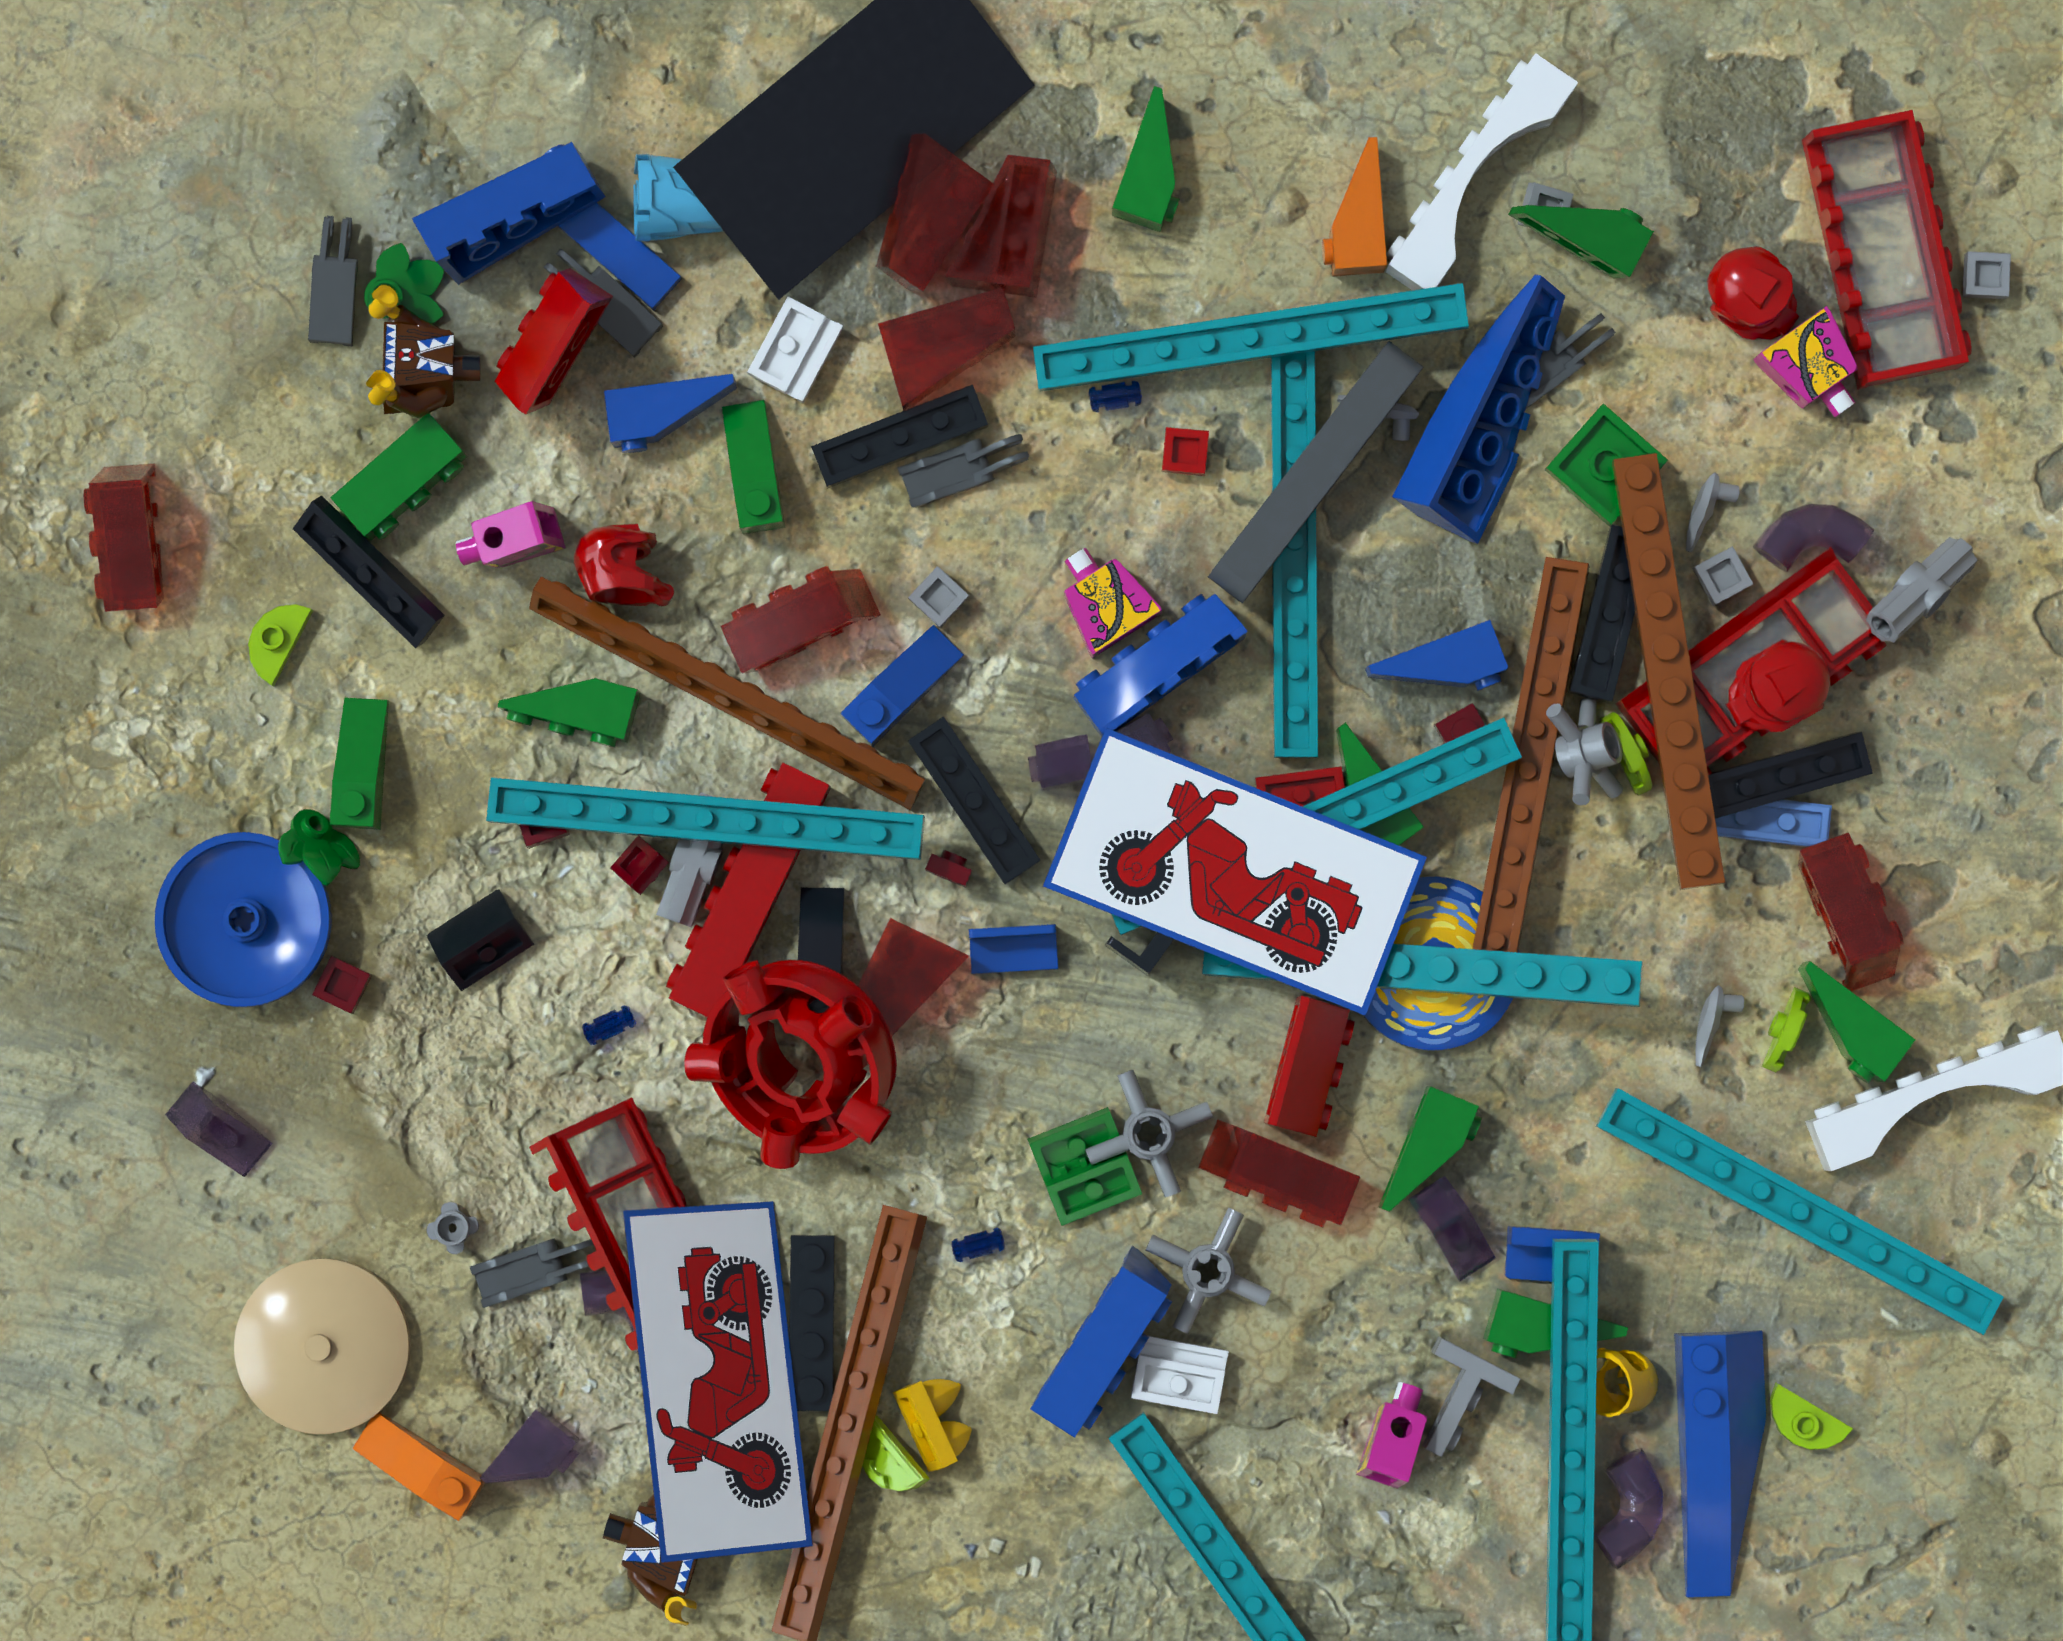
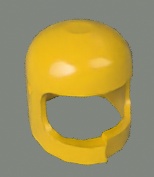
M1597 1349V1359H1607L1603 1367L1597 1372L1596 1413L1601 1416L1614 1417L1640 1411L1647 1407L1653 1401L1658 1391L1659 1381L1656 1368L1651 1360L1638 1351ZM1617 1366L1621 1367L1617 1378L1624 1377L1626 1374L1629 1388L1625 1383L1618 1384L1624 1395L1607 1391L1604 1384L1606 1371Z

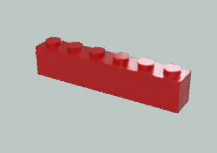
M783 762L779 770L771 768L761 788V792L767 794L764 801L823 806L831 790L829 784ZM742 845L741 849L735 846L732 848L723 867V870L729 872L722 888L716 885L713 887L705 903L704 909L710 911L703 927L697 924L694 926L686 942L685 948L691 950L685 965L676 964L668 979L666 987L672 990L669 999L708 1017L713 1005L728 990L723 977L733 969L747 963L801 850Z

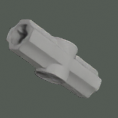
M1949 537L1922 563L1914 562L1900 576L1892 591L1882 598L1869 612L1866 621L1871 627V633L1882 642L1887 640L1894 643L1922 616L1926 619L1929 618L1943 604L1952 588L1970 573L1978 560L1974 556L1972 546L1962 538L1953 539Z
M702 792L699 794V796H711ZM679 839L669 867L671 875L656 915L689 927L693 926L701 907L706 887L711 885L723 853L722 843Z

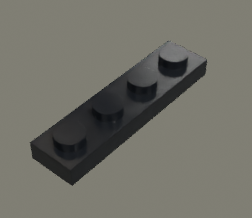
M972 384L811 447L828 489L987 428L988 422Z
M322 495L310 503L293 527V530L415 649L425 643L445 615Z
M1612 524L1609 527L1568 691L1570 694L1609 704L1613 701L1635 614L1625 541L1621 526Z
M944 716L908 740L1004 885L1041 861Z
M1855 732L1708 774L1716 819L1873 774L1863 733Z
M791 1235L790 1351L797 1411H829L833 1397L835 1235Z

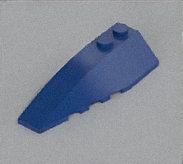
M1536 274L1501 313L1466 360L1432 415L1392 496L1415 515L1476 544L1479 543L1516 467L1519 454L1513 451L1519 430L1526 431L1531 414L1525 413L1529 395L1532 388L1537 390L1539 388L1543 374L1540 372L1539 363L1543 351L1550 350L1564 303L1565 295L1543 276Z
M1763 1331L1674 1333L1685 1596H1731L1766 1423Z

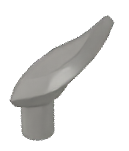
M1338 395L1337 401L1341 403L1346 395ZM1397 402L1386 416V418H1393L1392 440H1410V419H1416L1419 415L1413 407Z
M1716 472L1706 480L1695 500L1687 531L1686 551L1688 552L1693 551L1706 522L1713 515L1716 500L1736 502L1738 500L1739 486L1719 482V476Z
M1718 985L1706 999L1697 1028L1696 1066L1702 1067L1706 1059L1713 1036L1719 1029L1722 1011H1743L1744 997L1742 995L1723 994L1722 987Z

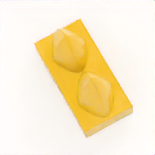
M933 1379L924 1382L919 1381L892 1392L928 1472L943 1469L957 1462L956 1457L963 1451L970 1439L972 1431L970 1426L956 1421L940 1422L938 1418L954 1403L960 1391L961 1384L951 1380Z

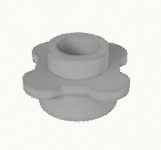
M447 1202L442 1205L441 1214L436 1218L435 1222L428 1224L426 1231L430 1239H437L440 1243L446 1245L449 1253L458 1254L464 1250V1242L469 1235L478 1231L479 1222L474 1216L468 1217L459 1211V1206L456 1203ZM450 1224H455L457 1226V1230L455 1232L449 1231Z

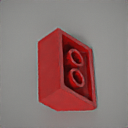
M571 268L559 271L558 274L553 272L548 276L539 292L543 296L541 303L536 311L531 309L524 316L518 327V331L522 333L515 347L511 345L507 347L496 366L501 371L494 382L515 407L525 415L550 405L613 298V295Z
M1305 996L1296 998L1264 1119L1265 1124L1317 1137L1318 1129L1326 1131L1333 1106L1326 1104L1330 1087H1338L1344 1063L1337 1061L1341 1045H1349L1355 1021L1348 1019L1349 1009Z

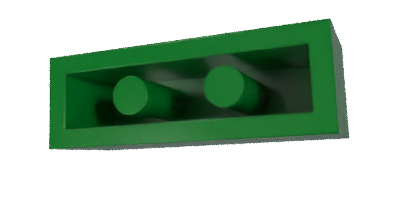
M429 413L418 420L330 498L370 542L376 536L379 540H382L397 528L399 522L396 519L408 508L413 512L430 499L432 494L429 490L439 481L443 480L444 483H447L455 478L464 468L461 462L468 456Z

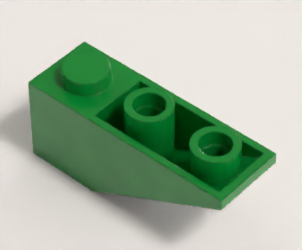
M594 678L499 700L497 707L508 712L506 719L509 721L531 726L534 718L549 722V731L571 737L574 736L575 729L592 733L591 742L615 748L617 740L628 743L641 692L635 688Z

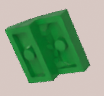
M1108 1107L1027 1139L1061 1226L1142 1194L1126 1152L1091 1165L1085 1151L1089 1147L1119 1136Z

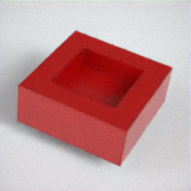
M1166 427L1162 472L1205 476L1209 431Z

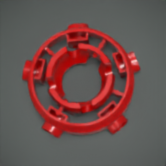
M781 960L764 966H760L758 961H751L726 974L723 977V981L728 990L716 1001L709 1012L703 1032V1043L694 1042L687 1048L684 1067L688 1079L694 1082L712 1083L714 1090L728 1111L745 1128L762 1139L761 1161L772 1168H792L798 1164L800 1153L816 1154L835 1151L852 1143L858 1137L871 1145L880 1135L892 1115V1111L884 1107L893 1089L897 1069L896 1051L891 1032L873 1000L846 976L826 966L803 960ZM817 998L829 1007L823 1013H816L810 1010L808 1006ZM753 1013L748 1018L750 1025L746 1034L745 1026H739V1014L747 1015ZM778 1019L785 1033L798 1036L806 1041L821 1059L824 1071L823 1081L816 1080L810 1089L800 1097L784 1092L797 1077L798 1070L786 1059L780 1050L775 1037L774 1023L769 1020ZM869 1064L871 1077L857 1090L865 1080L867 1070L864 1068ZM854 1093V1095L850 1098V1100L847 1102V1104H846L845 1107H844V1106H843V1103L847 1100V1098H848L851 1094Z

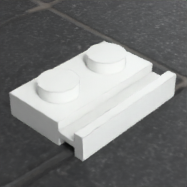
M787 297L748 369V375L804 403L841 334L843 325Z
M1149 1336L1145 1346L1138 1355L1131 1398L1218 1414L1229 1351Z

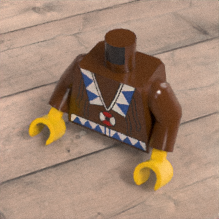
M380 285L372 293L374 301L369 305L370 315L377 319H382L387 315L389 322H384L383 370L373 372L366 381V386L373 388L368 394L369 401L373 405L383 404L384 414L403 412L414 418H421L441 407H448L454 403L455 381H480V355H455L453 332L441 329L421 319L403 305L396 306L398 295L390 286Z
M654 1494L648 1499V1502H642L639 1505L635 1520L610 1513L603 1533V1539L626 1545L621 1565L627 1568L628 1579L648 1602L665 1612V1616L670 1622L687 1626L689 1622L684 1621L681 1617L682 1608L686 1606L696 1609L697 1603L693 1600L679 1597V1595L685 1596L688 1593L698 1559L661 1563Z

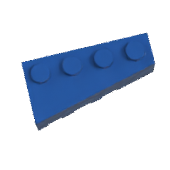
M570 142L566 145H557L549 149L543 156L412 218L435 261L459 285L606 196L582 154Z

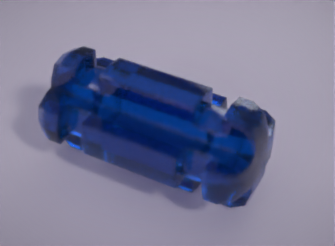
M1131 381L1132 385L1126 386L1125 382L1102 385V390L1097 391L1095 387H1091L1089 389V401L1092 411L1099 412L1101 407H1105V411L1128 408L1129 403L1135 402V406H1139L1142 402V395L1138 381Z
M621 1006L622 1010L618 1012L613 1010L593 1019L594 1023L590 1025L587 1022L584 1023L582 1030L587 1042L590 1045L598 1044L597 1040L602 1039L604 1041L625 1031L627 1026L630 1028L635 1027L636 1019L630 1007Z
M994 1228V1232L988 1233L986 1230L964 1236V1240L958 1241V1238L954 1239L951 1242L955 1260L963 1262L965 1257L974 1259L992 1254V1250L999 1249V1252L1005 1249V1241L1000 1228Z

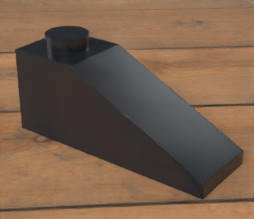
M801 887L798 960L820 964L843 975L845 888ZM817 998L808 1006L810 1010L816 1013H823L829 1007Z

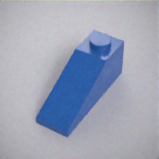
M727 374L605 390L604 396L611 444L614 448L621 447L622 453H636L648 450V443L660 441L736 390L737 386L734 375Z
M1488 620L1367 666L1365 671L1368 678L1455 687H1467L1475 684L1477 691L1502 682L1499 674L1504 673L1509 667L1492 623Z
M932 625L882 671L840 714L874 747L948 673L964 654Z

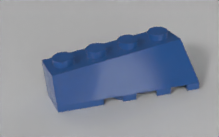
M1200 594L1181 608L1185 615L1172 625L1165 619L1148 631L1146 635L1150 640L1137 650L1132 644L1127 646L1111 658L1115 664L1112 668L1102 675L1096 669L1076 683L1080 691L1074 694L1073 699L1101 737L1105 728L1113 731L1119 730L1244 640L1248 631L1216 594L1207 600L1203 594Z
M1131 1246L1118 1274L1110 1279L1095 1305L1096 1308L1084 1320L1072 1341V1345L1065 1350L1030 1410L1074 1438L1082 1426L1088 1430L1093 1426L1103 1407L1097 1404L1105 1390L1110 1394L1115 1392L1126 1374L1120 1367L1129 1355L1134 1359L1137 1358L1149 1339V1336L1143 1333L1151 1320L1159 1323L1172 1303L1166 1297L1172 1284L1134 1246Z

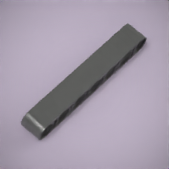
M1388 341L1226 551L1208 578L1239 602L1243 603L1424 367L1392 342Z

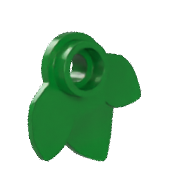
M404 244L393 245L384 250L376 261V277L366 286L364 292L365 304L369 309V305L374 301L372 293L380 285H387L393 288L398 295L396 306L403 305L421 319L434 323L443 316V312L430 296L440 285L444 269L437 262L431 260H415L410 262L409 254Z
M304 809L299 811L291 820V829L284 833L278 842L279 855L284 865L298 864L303 861L325 886H328L336 878L342 866L348 869H358L360 866V856L354 843L346 835L332 829L329 820L315 810Z

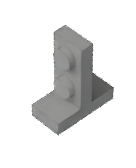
M1438 1336L1431 1352L1461 1368L1422 1445L1425 1449L1442 1457L1445 1449L1451 1452L1454 1450L1463 1432V1428L1458 1426L1465 1410L1472 1412L1482 1395L1483 1389L1478 1387L1480 1380L1483 1379L1513 1395L1520 1378Z

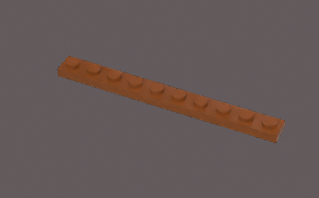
M1657 453L1613 459L1612 466L1679 889L1685 890L1724 884L1723 865Z
M1551 557L1545 558L1512 734L1522 758L1506 766L1472 948L1475 950L1518 952L1555 757V743L1559 735V731L1547 717L1546 711L1551 705L1557 703L1564 708L1589 574V563Z
M540 577L533 588L529 606L530 610L909 810L912 809L925 779L918 776L917 772L910 766L903 763H894L882 757L872 746L865 743H856L846 738L834 726L823 722L818 723L803 715L796 706L774 700L765 695L762 689L755 684L738 681L727 675L717 664L702 662L689 655L679 644L665 642L651 635L641 624L633 621L627 622L613 615L605 605L594 601L589 602L577 596L567 585L561 582H551Z
M887 1205L882 1206L807 1493L813 1546L793 1548L772 1632L799 1641H817L928 1216Z

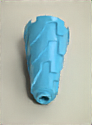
M636 154L634 174H638V180L633 184L635 241L649 242L651 240H665L693 234L723 232L715 219L673 168L682 159L650 154Z

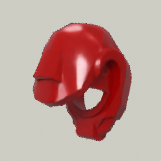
M1758 246L1735 249L1724 254L1711 270L1707 279L1708 292L1713 302L1710 306V311L1716 319L1742 338L1772 340L1778 336L1783 337L1788 334L1799 318V315L1796 313L1797 300L1793 294L1792 275L1786 267L1780 264L1779 259L1766 249Z
M624 524L594 528L581 537L574 553V565L589 599L599 603L647 606L649 604L668 605L674 595L673 587L661 582L658 577L636 566V561L651 554V549L657 545L656 534L640 531L638 524Z
M1782 639L1742 662L1736 671V678L1729 688V702L1725 705L1737 725L1743 724L1751 730L1783 732L1824 708L1823 702L1826 700L1830 689L1828 668L1822 657L1811 647L1802 643L1787 642V640Z

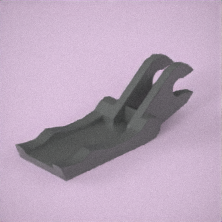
M327 215L323 221L320 255H314L308 340L310 343H332L353 347L358 259L348 258L352 239V218L346 217V219L342 220L338 257L330 256L334 235V216Z
M559 249L556 254L570 268L613 295L598 324L635 358L653 335L662 329V323L600 266L592 274H589L565 251ZM550 263L544 266L550 274L553 272L558 274L559 272Z
M1602 313L1590 320L1569 338L1565 336L1561 329L1554 333L1550 350L1542 352L1539 362L1540 372L1543 373L1538 390L1531 389L1526 409L1585 366L1586 362L1583 359L1614 336L1616 332L1611 328L1580 353L1572 345L1603 321L1605 317Z
M1018 434L1005 438L983 448L981 439H975L947 451L897 467L907 489L911 507L917 508L991 482L995 479L994 473L1029 460L1028 451L1012 455L992 465L989 464L987 459L990 455L1022 443V435Z
M555 1238L470 1266L471 1273L475 1275L482 1296L480 1300L482 1307L485 1308L568 1280L567 1273L588 1267L589 1265L586 1260L564 1268L561 1256L594 1245L592 1240L590 1239L558 1250Z

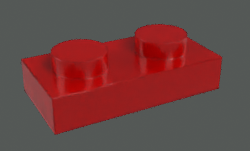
M1342 766L1255 778L1257 789L1302 807L1345 788Z

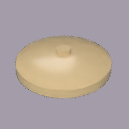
M331 1258L311 1259L291 1264L280 1269L262 1282L247 1300L241 1312L234 1340L236 1368L242 1385L250 1399L264 1414L275 1422L292 1430L309 1434L343 1432L367 1422L382 1411L394 1398L402 1385L408 1370L411 1354V1335L408 1320L394 1292L383 1280L364 1267L349 1261Z

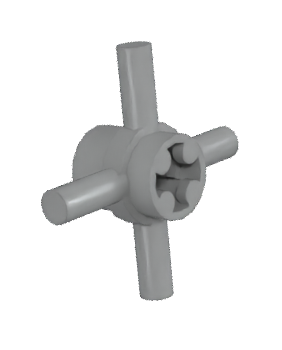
M1584 698L1580 701L1578 726H1576L1558 703L1551 705L1546 711L1547 717L1562 735L1556 739V756L1564 774L1569 778H1574L1572 800L1577 805L1589 803L1592 776L1609 798H1616L1623 791V786L1608 768L1621 762L1622 747L1616 730L1609 722L1596 725L1597 702L1590 698Z
M1134 1070L1117 1075L1132 1114L1125 1122L1123 1135L1085 1149L1091 1165L1130 1151L1139 1158L1151 1161L1165 1198L1181 1192L1166 1153L1174 1143L1175 1132L1213 1118L1208 1103L1204 1102L1168 1116L1160 1109L1147 1106ZM1145 1121H1149L1153 1126L1159 1125L1162 1133L1157 1135V1144L1154 1146H1149L1146 1141H1139L1137 1138V1133L1141 1130V1124Z
M1228 1207L1212 1243L1200 1245L1190 1252L1152 1235L1146 1251L1181 1267L1183 1279L1190 1289L1173 1324L1174 1328L1189 1334L1205 1297L1218 1296L1227 1289L1261 1306L1266 1305L1271 1290L1235 1274L1233 1260L1227 1253L1244 1214ZM1212 1258L1218 1261L1217 1269L1220 1271L1217 1279H1212L1209 1283L1202 1282L1201 1274L1196 1270L1197 1264L1199 1262L1207 1263Z

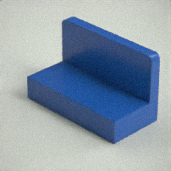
M1056 924L969 929L971 974L1058 969Z
M1508 1226L1505 1277L1509 1279L1552 1282V1239H1597L1599 1241L1600 1233Z

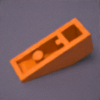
M1377 137L1368 138L1331 227L1330 239L1322 240L1324 265L1332 264V277L1384 273L1387 267Z
M380 1412L370 1419L352 1448L417 1496L457 1521L465 1517L488 1479Z

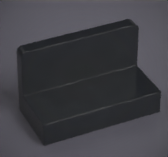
M499 889L427 935L441 966L460 991L468 988L535 945Z
M1157 932L1140 956L1112 936L1105 946L1148 976L1174 939Z

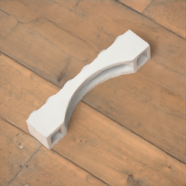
M1535 53L1528 64L1522 60L1518 63L1507 79V82L1512 85L1510 91L1504 99L1496 95L1482 117L1488 120L1480 134L1474 130L1470 132L1458 150L1459 153L1464 155L1455 169L1449 165L1445 168L1434 184V187L1439 190L1437 196L1431 204L1425 200L1422 201L1409 221L1415 225L1407 239L1399 235L1386 253V257L1391 261L1386 269V273L1412 291L1438 287L1456 260L1455 228L1457 212L1463 193L1474 174L1489 157L1507 143L1529 132L1549 127L1578 84L1576 80Z
M2038 1026L2017 1034L2020 1042L2004 1047L2002 1041H1998L1978 1048L1979 1057L1964 1063L1961 1056L1936 1064L1938 1072L1922 1078L1921 1072L1917 1071L1895 1080L1898 1087L1882 1093L1880 1087L1877 1086L1855 1094L1857 1102L1841 1108L1838 1101L1815 1109L1816 1118L1805 1122L1823 1170L1834 1171L1873 1156L1883 1137L1902 1116L1919 1103L1942 1092L1965 1086L1987 1085L2007 1088L2025 1095H2037L2063 1085V1042L2058 1030L2044 1032L2043 1027Z

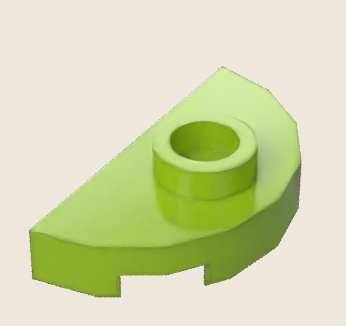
M296 604L278 606L263 614L253 627L248 643L250 661L258 676L271 686H275L314 610Z
M1615 712L1601 717L1599 722H1609L1618 734L1622 747L1620 764L1634 793L1639 796L1651 790L1652 781L1644 761L1645 758L1649 757V753L1640 735L1637 733L1632 736L1623 720Z
M1794 987L1784 1013L1777 1011L1768 1031V1035L1772 1036L1773 1040L1762 1064L1763 1068L1775 1073L1783 1068L1787 1052L1793 1051L1807 1017L1804 1011L1807 1004L1811 1001L1808 992Z
M1775 1383L1770 1397L1772 1418L1777 1430L1791 1443L1809 1450L1827 1449L1842 1442L1853 1430L1850 1426Z
M875 1416L862 1466L868 1478L881 1488L895 1491L917 1489L929 1481L930 1478L888 1427L878 1416Z

